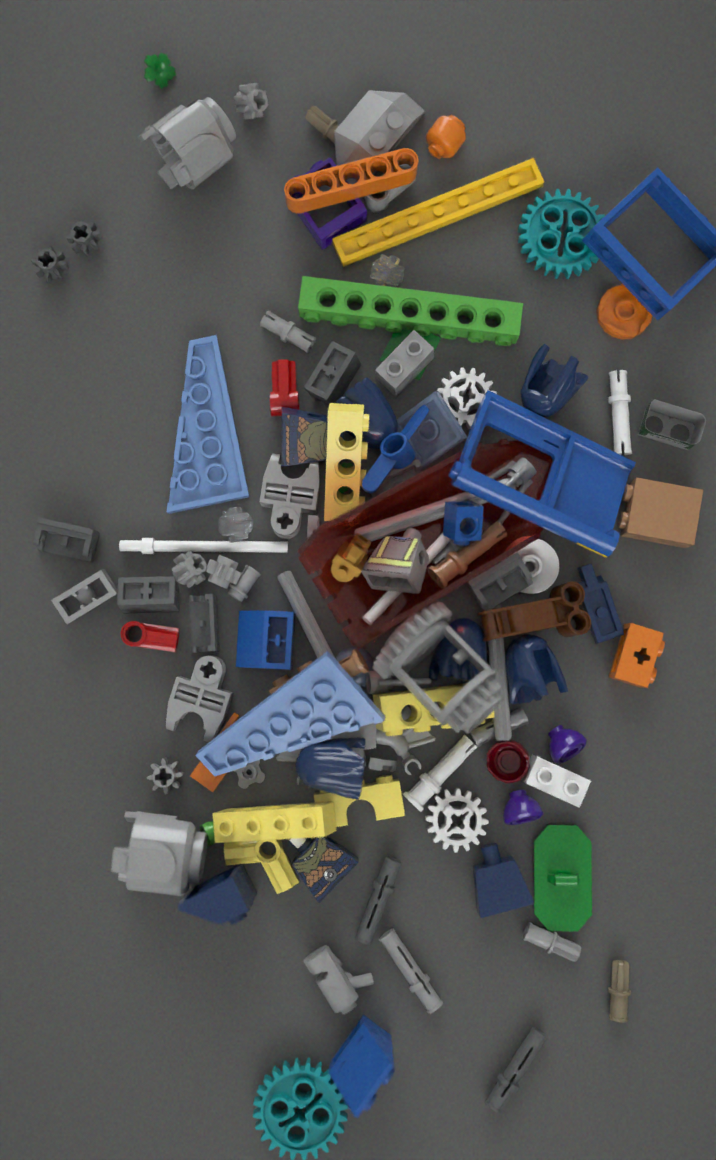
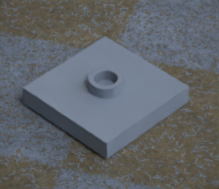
M439 391L433 392L397 419V432L401 433L414 413L422 405H426L429 408L428 414L408 440L415 450L414 459H419L422 469H425L467 439V435Z

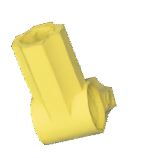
M281 839L224 842L226 866L261 862L277 894L292 888L300 882L282 847ZM264 842L273 843L276 847V853L266 855L261 849V844Z

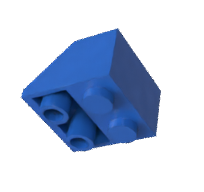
M239 611L236 667L292 670L296 614L286 611Z

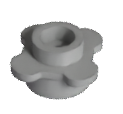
M260 760L248 763L246 767L233 770L238 775L239 787L246 789L252 783H262L264 781L265 774L261 772ZM248 769L252 771L251 775L246 773Z

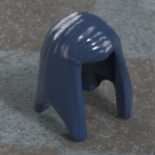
M543 344L534 355L520 394L523 407L542 417H550L562 409L589 378L582 372H576L579 361L574 356L569 358L566 365H560L553 359L542 364L550 349L546 344Z
M369 378L363 379L361 383H356L353 388L346 391L345 396L340 397L336 401L338 404L364 405V414H369L368 432H363L362 442H368V448L380 449L384 438L398 431V422L393 409L382 391ZM345 431L355 439L356 436L353 432Z
M458 618L449 623L448 625L486 662L487 648L486 641L483 642V638H485L483 629L469 618ZM444 637L433 654L429 668V678L437 680L440 671L441 676L447 678L452 676L456 680L461 679L460 684L469 683L480 672L468 659L459 665L452 657L458 649Z
M525 634L512 641L505 656L510 694L509 701L511 704L530 703L533 699L535 701L541 700L542 696L549 695L546 686L550 682L557 683L560 693L569 692L558 661L545 639Z
M360 737L338 738L302 748L296 759V772L299 778L311 788L346 798L359 799L362 792L365 758L355 753L351 748L365 749L366 739Z

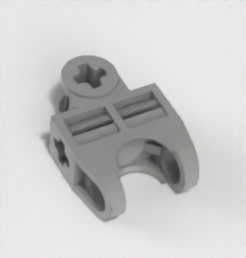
M273 453L263 476L259 502L261 507L273 508L271 526L274 533L281 539H292L300 531L302 513L316 515L320 493L319 461L310 462L309 468H306L301 477L291 479L283 474V470H281V454ZM285 518H289L292 525H287V528L283 529L279 522H284Z
M210 655L198 659L191 679L176 676L168 701L167 730L175 732L180 719H183L188 712H195L202 717L204 722L203 729L206 730L204 741L209 743L217 736L227 717L234 692L221 689L226 674V665L220 657ZM213 663V668L217 672L208 677V671L204 670V667Z

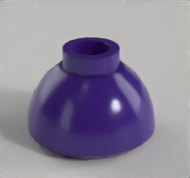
M562 725L555 727L548 733V736L551 738L549 753L554 763L560 764L572 759L586 746L587 739L581 733L573 729H564Z
M517 790L509 793L510 799L506 803L503 812L504 823L519 825L541 818L543 815L541 806L534 798L526 794V790Z

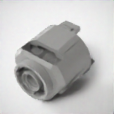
M206 97L204 100L198 99L186 107L179 105L152 126H147L144 132L137 138L140 142L148 137L151 138L155 148L166 163L158 171V175L170 189L177 185L180 187L186 185L188 188L194 189L233 158L234 149L231 143L236 139V133L221 107L213 99Z
M125 811L124 817L126 821L134 823L129 848L113 849L111 872L119 873L118 881L126 882L127 890L182 896L189 891L190 883H201L207 851V832H198L192 822L180 821L177 816Z

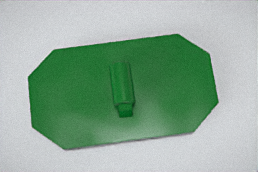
M547 825L534 840V914L548 931L578 932L592 916V842L577 825Z

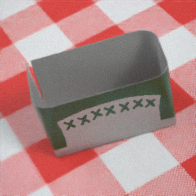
M654 399L650 401L645 409L638 435L689 450L700 442L706 419L701 413ZM656 416L663 422V429L659 434L651 432L646 428L645 422L648 417ZM682 424L688 428L690 435L686 442L671 438L670 431L673 426Z

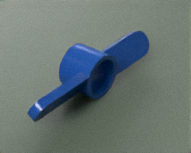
M422 405L414 413L401 433H392L384 438L380 446L381 455L362 480L364 491L367 493L376 492L393 468L402 469L413 462L415 450L408 440L428 414L429 408L426 405Z

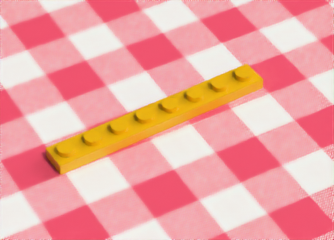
M534 158L332 238V243L344 267L543 187L544 180Z

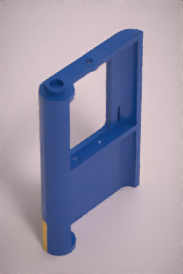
M487 390L478 407L459 462L456 461L449 477L452 478L451 484L607 558L615 550L619 541L620 534L618 531L613 530L628 476L635 467L636 462ZM485 426H490L552 457V465L540 500L527 496L475 471L471 467Z

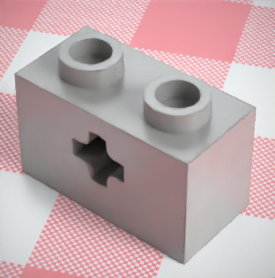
M413 330L375 369L376 379L397 397L434 359V348Z
M102 569L51 601L66 624H69L116 595L118 589L106 570Z

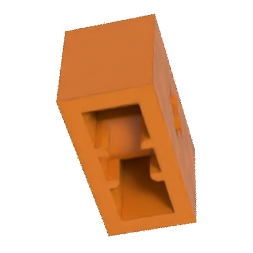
M633 623L624 624V635L620 636L608 678L640 688H648L649 684H652L656 677L657 668L654 667L656 658L660 657L664 650L665 641L662 640L664 633ZM634 652H639V655L643 656V660L638 661V658L634 657Z

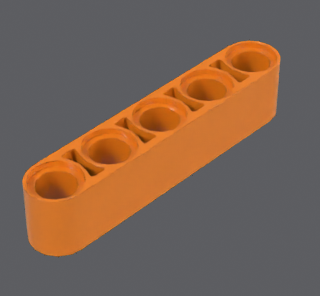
M402 148L294 177L288 180L284 187L286 205L291 212L298 214L408 185L416 178L418 156L412 149ZM402 164H408L409 166H411V168L404 170L401 169L399 166ZM375 171H381L385 175L381 177H376L372 173ZM349 178H354L358 182L355 184H348L345 181ZM323 185L329 186L331 189L323 192L320 191L318 188ZM294 193L304 194L300 199L291 197Z

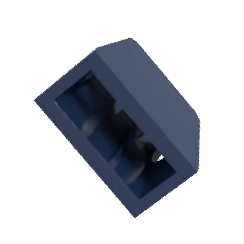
M497 843L482 846L481 851L484 862L473 865L476 908L480 918L534 904L515 859L512 856L501 858Z

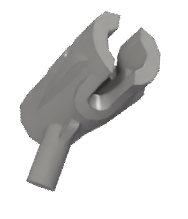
M327 945L316 949L304 959V963L310 973H320L315 982L334 1013L341 1011L342 1014H346L357 1006L356 1000L358 999L355 989L373 985L371 973L353 977L349 972H344L341 967L343 963Z

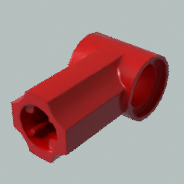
M281 359L272 362L271 416H282V407L299 410L295 361Z
M130 621L122 627L121 638L126 645L132 647L176 652L180 628ZM138 626L142 630V637L139 641L132 642L128 633L132 627Z

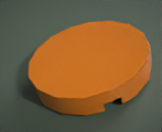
M623 284L608 289L600 299L597 307V318L603 331L611 337L622 340L632 339L640 335L652 319V314Z

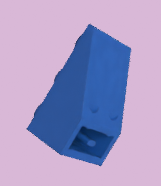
M363 1014L329 1063L331 1078L351 1112L357 1118L363 1109L368 1111L377 1097L375 1092L381 1083L386 1085L394 1074L392 1036Z

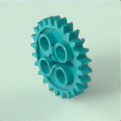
M556 189L554 197H552L546 191L543 200L536 197L533 203L534 206L528 204L526 208L527 214H522L520 221L523 224L519 225L517 231L522 235L519 236L518 243L525 245L522 246L520 252L521 254L529 253L526 262L535 261V271L540 267L545 268L544 276H547L550 270L554 271L555 279L558 278L560 272L564 273L566 279H569L572 271L577 276H580L582 268L589 271L592 263H597L599 260L582 239L605 215H596L599 205L590 207V197L584 201L580 200L581 192H578L575 197H571V191L567 189L565 196H561L560 190ZM565 211L567 212V221L563 234L565 240L562 244V256L559 257L558 247L561 239V231L559 230L563 224V212ZM545 216L554 217L556 222H548ZM572 220H580L583 226L575 225ZM549 242L553 248H544L541 243ZM568 246H577L580 252H572Z
M297 1057L294 1066L291 1067L287 1060H285L282 1071L274 1066L272 1070L273 1077L265 1074L263 1079L265 1085H258L257 1093L260 1096H256L253 1105L258 1107L253 1111V1118L259 1119L256 1122L255 1129H264L261 1141L271 1139L270 1151L276 1146L280 1147L279 1157H282L286 1151H289L291 1160L295 1159L297 1153H301L302 1159L306 1160L307 1152H311L315 1159H317L320 1147L328 1153V1141L337 1144L338 1136L336 1132L344 1133V1125L341 1122L348 1120V1113L343 1111L348 1109V1105L342 1099L343 1096L337 1089L333 1079H330L329 1069L324 1073L321 1071L322 1062H319L314 1068L311 1067L310 1058L307 1059L304 1066L300 1064V1060ZM301 1083H307L312 1089L308 1092H301L297 1086ZM322 1093V1096L316 1097L314 1099V1096L316 1094ZM283 1101L288 1107L279 1110L274 1107L273 1103ZM318 1108H324L328 1111L327 1116L319 1117L314 1111ZM287 1120V1122H286L285 1124H283V1125H280V1124H279V1122H283V1121ZM300 1126L304 1129V1132L302 1134H294L290 1128Z

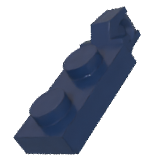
M592 563L577 568L581 579L579 584L585 591L582 606L591 618L590 629L595 644L624 635L607 581L603 580L602 575L596 577Z

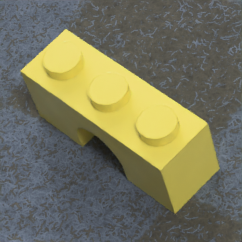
M393 775L376 777V782L365 784L363 779L362 792L359 799L346 798L321 790L314 793L315 803L334 801L336 827L348 825L347 808L356 800L370 802L375 809L376 820L405 816L399 778L393 779Z

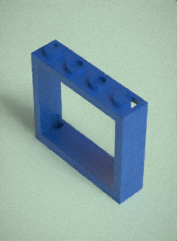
M659 168L655 169L582 239L589 249L657 321L668 313L716 266V229ZM645 192L652 197L709 258L672 296L659 285L607 229Z

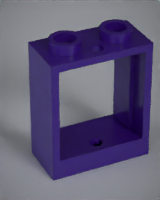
M330 157L325 161L321 160L313 164L305 174L335 167L336 164ZM294 193L291 197L299 199L304 194ZM359 198L345 201L350 209L320 228L308 212L297 214L321 250L333 244L332 238L350 232L367 222V209Z

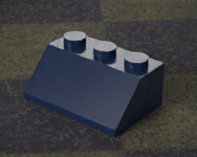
M238 864L192 887L177 906L182 912L222 925L229 921L233 925L247 917L246 913L251 910L250 907L253 905L257 891L244 864Z

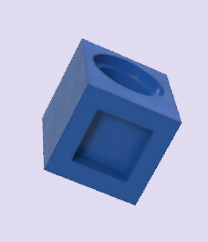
M473 501L445 502L443 535L453 540V544L470 545V541L481 540L484 506ZM466 518L465 526L460 529L462 520Z

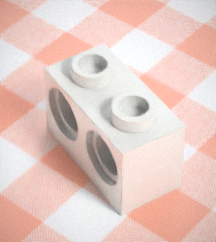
M533 754L530 758L528 772L521 779L526 784L579 808L591 782Z

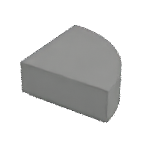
M308 515L307 546L317 547L319 545L320 518L315 515Z
M370 755L368 767L373 770L394 772L396 771L398 760Z

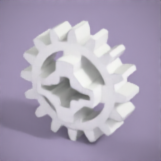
M463 367L460 369L459 375H456L453 371L449 373L450 381L443 378L441 385L444 388H438L437 391L441 394L460 426L466 423L468 429H471L476 413L473 415L467 414L473 409L478 410L485 393L492 387L493 382L488 381L485 383L483 381L485 377L484 372L478 377L475 375V368L471 369L470 374H466ZM465 382V384L461 385L460 387H454V385L457 383ZM475 385H477L481 389L482 393L478 392ZM467 389H469V402L463 408V396L466 394ZM449 403L454 404L455 408L457 409V412H455L451 408Z
M459 788L455 789L453 795L446 789L444 790V798L441 799L437 795L434 796L437 802L436 806L428 805V809L433 813L432 815L425 816L426 821L432 822V825L427 827L428 833L436 832L433 841L437 843L442 840V848L444 850L449 845H452L454 852H458L459 846L463 845L465 850L468 851L469 842L472 841L478 845L479 841L476 836L478 834L486 835L481 825H486L489 821L481 817V815L486 813L487 810L485 807H477L481 800L478 797L471 800L472 793L469 790L463 796ZM462 801L465 804L455 807L451 806L449 802ZM440 810L444 813V822L440 825L441 827L438 826ZM475 813L476 820L472 830L469 826L470 817ZM453 814L456 816L463 814L461 816L463 822L461 825L458 826L454 823L451 826L453 822L451 816ZM453 833L464 835L463 838L459 839L450 838Z

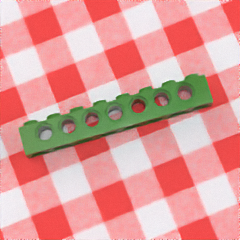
M302 276L298 310L300 317L304 318L305 321L313 323L326 320L338 326H346L347 323L358 324L363 329L382 327L394 333L402 332V329L415 330L420 336H428L430 332L432 334H439L444 339L463 337L468 338V341L474 343H481L487 340L495 341V344L500 346H510L511 344H516L520 336L523 303ZM325 299H332L335 301V304L331 307H324L321 305V302ZM352 302H358L362 305V308L354 311L348 305ZM380 305H384L389 308V312L380 314L375 309ZM413 309L417 315L407 317L403 314V311ZM439 312L444 316V319L440 321L433 320L430 314ZM462 315L468 316L471 319V323L462 324L458 321V317ZM494 319L499 326L495 328L489 327L485 320Z

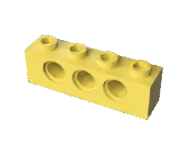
M329 404L324 521L358 523L359 513H364L365 496H360V486H362V480L366 476V470L361 469V459L367 460L368 442H362L363 432H368L369 414H364V405ZM344 431H351L356 437L351 441H345L341 438L340 434ZM343 459H350L353 461L354 466L344 468L339 462ZM347 486L353 492L349 495H344L338 489Z
M467 683L422 688V690L433 702L436 701L442 710ZM409 690L373 694L374 704L385 715V721L376 724V729L385 732L386 736L402 735L403 729L413 728L414 732H426L431 730V726L441 725ZM409 705L411 707V715L408 719L403 720L401 711L403 707ZM494 711L487 718H495ZM448 723L441 725L443 729L451 728Z
M334 801L227 808L212 813L215 843L325 837L336 831Z

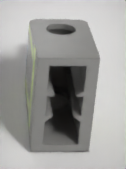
M408 528L403 537L387 536L382 539L361 571L371 589L419 594L429 561V555L420 540L422 536L419 531Z

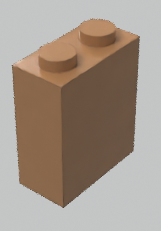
M636 477L629 482V485L626 484L623 493V501H626L625 512H621L619 516L618 528H622L620 536L681 548L695 545L703 490Z

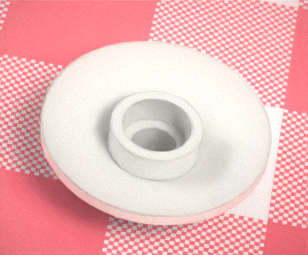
M524 538L515 542L506 551L503 561L518 552L524 564L531 562L534 565V570L530 572L533 577L531 578L533 584L522 590V593H540L548 589L555 582L559 573V559L555 550L547 542L537 538Z

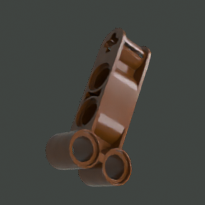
M570 581L554 587L551 590L550 599L477 613V616L481 617L485 638H483V642L555 627L564 637H574L587 633L591 627V618L586 611L579 609V605H581L585 598L583 587L575 581ZM565 590H566V591L569 593V595H570V601H569V602L566 600V598H565V596H564ZM571 618L576 622L575 629L571 626Z

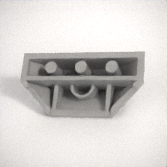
M369 90L334 132L336 165L339 166L393 151L423 116L425 111L405 93ZM354 178L347 179L349 184H355L358 182Z

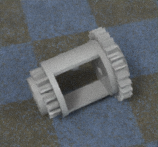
M437 602L435 605L431 604L428 609L425 608L421 613H416L408 618L392 633L386 641L384 648H382V653L376 657L377 660L373 663V669L384 680L386 678L389 679L391 676H396L441 725L448 723L457 733L460 730L469 733L481 724L502 702L503 697L500 693L503 687L494 679L496 672L447 624L451 620L452 612L442 602ZM446 637L458 649L452 656L459 665L468 659L480 673L467 683L441 710L406 673L421 663Z

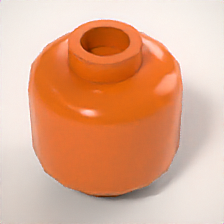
M453 115L439 117L426 134V142L429 145L428 151L438 159L441 157L446 159L452 158L466 140L463 122Z

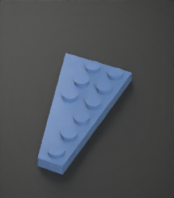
M217 335L189 340L185 369L186 377L181 399L182 407L178 421L173 458L174 467L170 481V497L166 511L168 514L250 497Z
M327 651L198 750L196 757L214 776H218L246 767L248 763L260 759L267 760L285 751L292 752L329 740L332 736L346 731L350 733L359 730L364 725L384 722L385 715Z

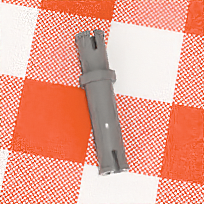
M392 928L379 937V941L382 942L394 963L408 981L409 990L412 993H416L428 1014L435 1012L443 1005V1001L429 983V976L427 973L423 974L395 932V929Z

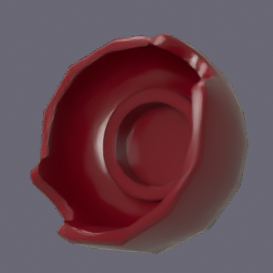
M511 739L498 741L490 747L486 754L487 769L498 781L507 784L518 782L528 772L530 757L528 751L520 742Z

